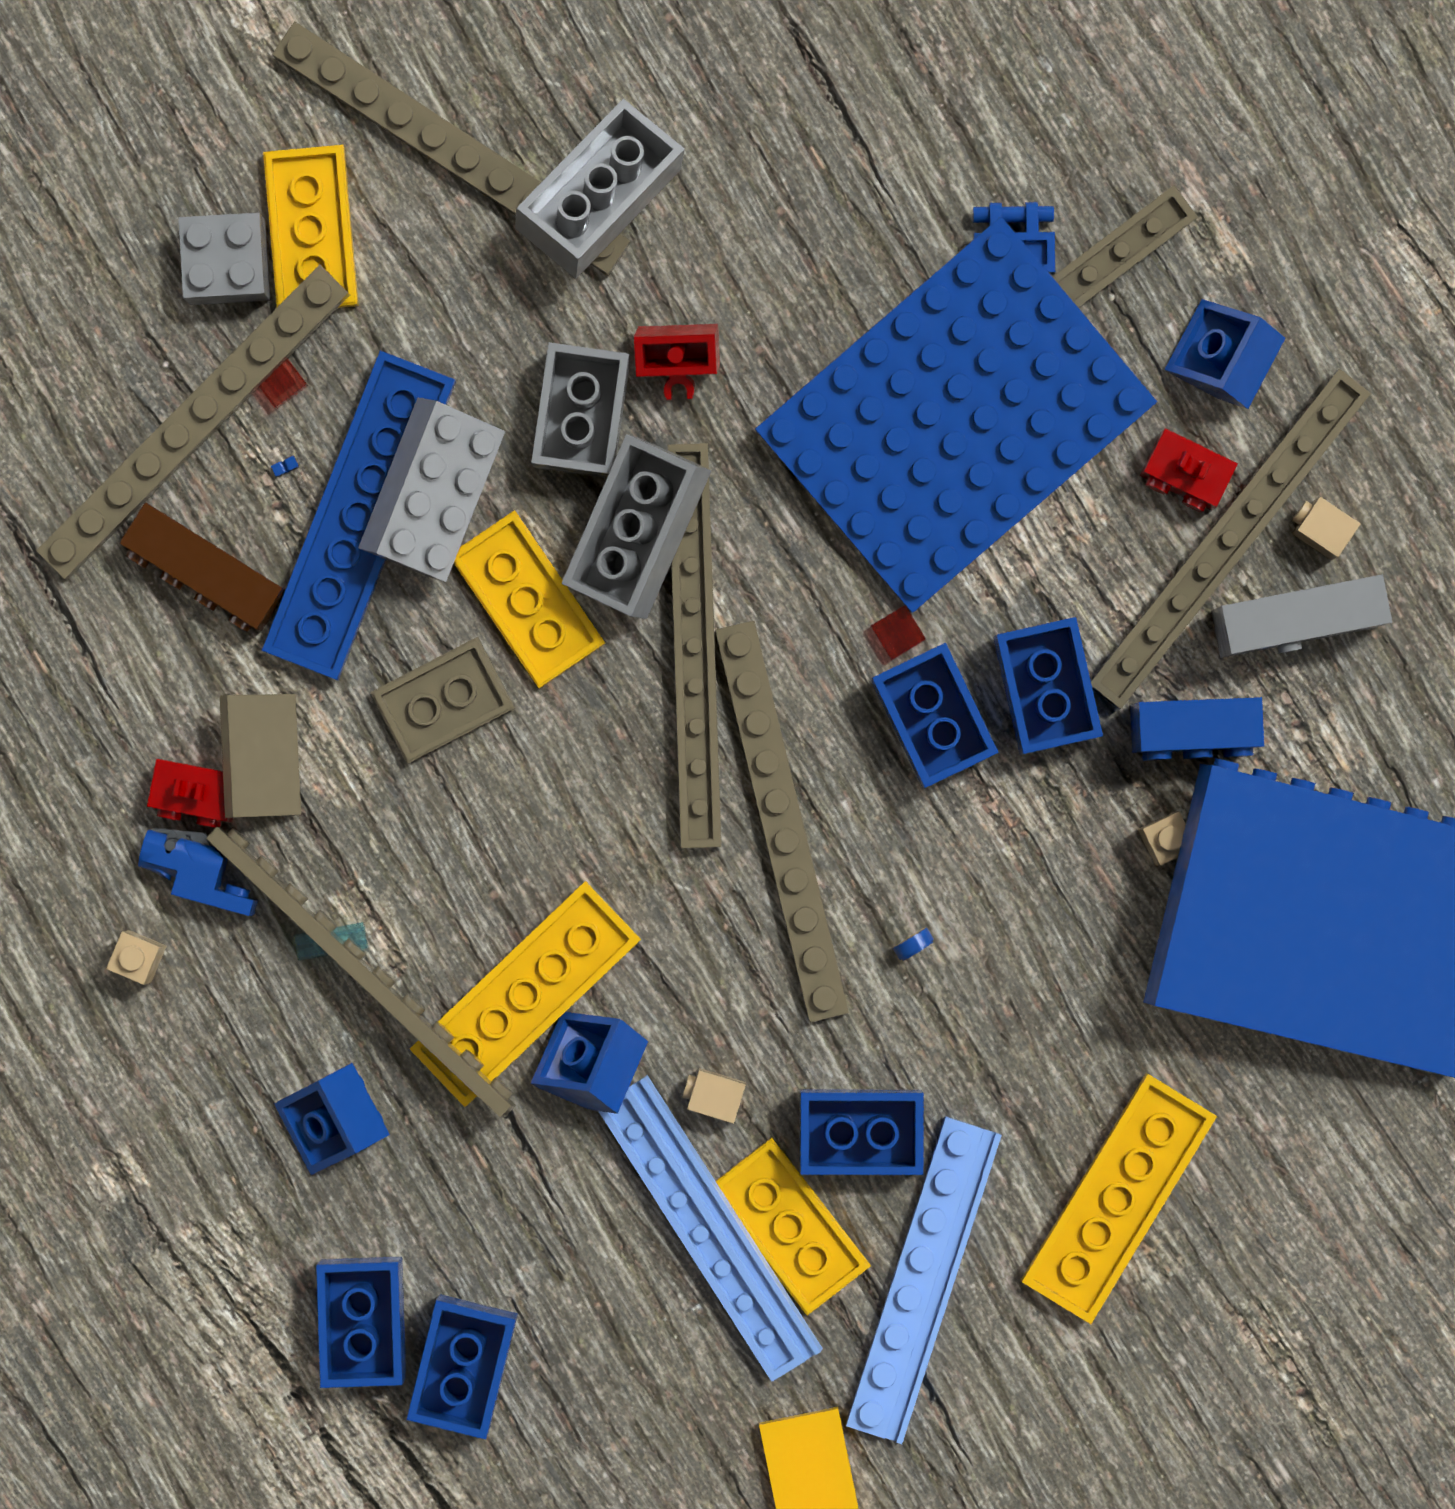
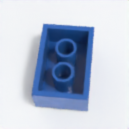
M1076 617L997 634L993 637L1020 755L1103 736Z
M946 643L871 678L873 687L922 789L999 753Z
M1262 697L1138 702L1130 705L1132 753H1142L1143 761L1172 759V752L1183 751V759L1213 757V750H1223V758L1254 756L1253 748L1264 747Z
M800 1089L801 1175H923L924 1093L922 1090Z
M402 1256L321 1259L316 1265L320 1388L403 1385L406 1380Z
M440 1294L435 1302L407 1420L486 1440L490 1431L518 1313Z

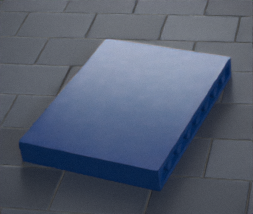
M1215 758L1214 765L1200 764L1143 1003L1455 1078V818L1442 816L1441 822L1428 819V811L1406 806L1404 813L1390 810L1391 802L1367 797L1366 804L1353 801V792L1331 787L1328 794L1314 791L1316 783L1302 779L1291 778L1290 784L1276 781L1277 773L1253 768L1252 775L1238 772V763Z

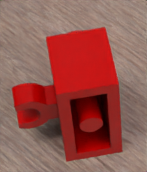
M718 324L638 326L634 335L636 377L669 376L664 385L666 400L672 399V387L675 384L684 385L687 389V399H692L695 392V383L689 375L717 374L720 366Z
M1165 428L1160 432L1139 476L1147 479L1145 485L1148 488L1163 495H1167L1170 490L1184 497L1182 504L1195 511L1204 513L1205 508L1212 511L1218 506L1238 463Z
M156 759L147 807L157 808V817L180 821L182 813L197 816L196 824L214 828L220 827L221 821H233V818H225L223 771Z

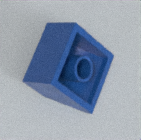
M1201 299L1165 370L1219 400L1249 409L1285 337L1259 316Z
M565 1012L558 1019L531 1084L586 1109L618 1114L648 1041L621 1019Z
M353 1063L274 1103L310 1175L342 1161L390 1135L381 1114L377 1111L365 1088L362 1077L358 1074Z

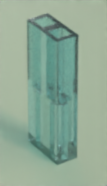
M364 922L339 926L333 931L344 942L350 938L362 949L369 948ZM306 933L293 935L298 961L328 955Z

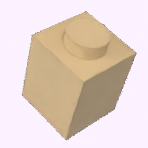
M1319 497L1312 504L1305 501L1292 520L1298 524L1292 534L1330 560H1334L1340 556L1360 526V523L1322 497Z
M1180 811L1172 812L1138 829L1154 864L1157 866L1178 858L1186 825Z
M131 930L122 931L106 969L140 984H149L153 980L167 946Z
M699 1068L697 1077L688 1076L682 1098L689 1100L688 1110L734 1124L746 1082Z

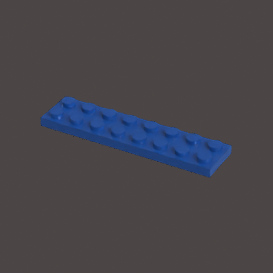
M380 350L262 651L339 681L386 562V559L358 547L417 398L435 400L447 405L456 384L455 379Z

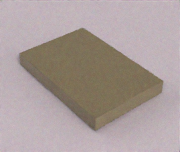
M479 637L370 692L407 764L516 709Z
M296 694L219 696L225 818L301 815Z

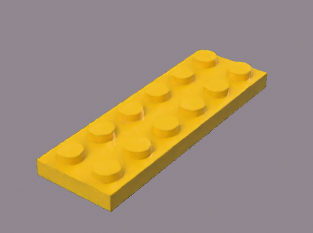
M585 881L438 1022L455 1037L450 1042L461 1053L466 1049L469 1050L483 1063L484 1066L480 1071L492 1081L625 956L641 938ZM419 1040L410 1048L412 1053L464 1107L477 1097Z
M1146 1073L1021 1278V1282L1089 1324H1092L1217 1116Z

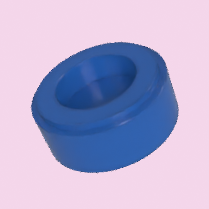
M925 927L892 949L899 960L904 961L932 944L934 938L928 928Z

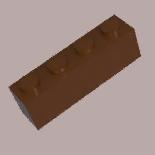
M146 502L120 541L121 545L129 549L125 555L127 558L145 569L149 563H152L163 570L159 578L179 590L183 584L197 592L193 598L194 600L212 611H215L218 605L231 613L228 621L247 633L252 627L259 631L264 629L285 592V589Z

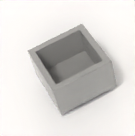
M260 212L178 217L183 299L189 305L270 300L266 221Z

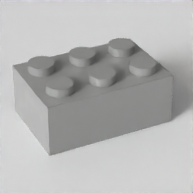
M548 342L531 461L534 468L601 478L608 477L618 450L630 367V355L628 353Z

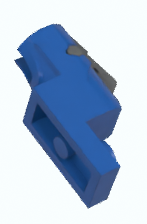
M160 828L147 831L140 851L138 867L148 869L170 881L174 877L175 881L171 895L246 916H254L258 900L249 897V889L227 884L225 890L220 889L228 859L216 847L210 846V842L206 839L208 837L206 833Z

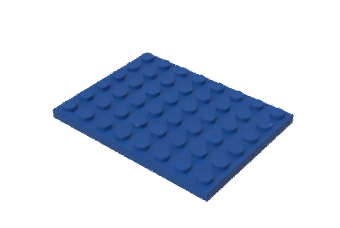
M999 217L758 425L755 431L910 612L913 613L1155 405L1157 400L1006 221Z

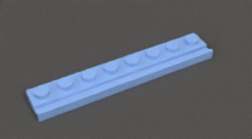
M648 1075L629 1086L618 1114L598 1111L771 1382L804 1363L810 1357L820 1353L823 1349Z
M947 1116L944 1117L848 1414L847 1427L893 1440L899 1444L903 1443L997 1152L1001 1134Z

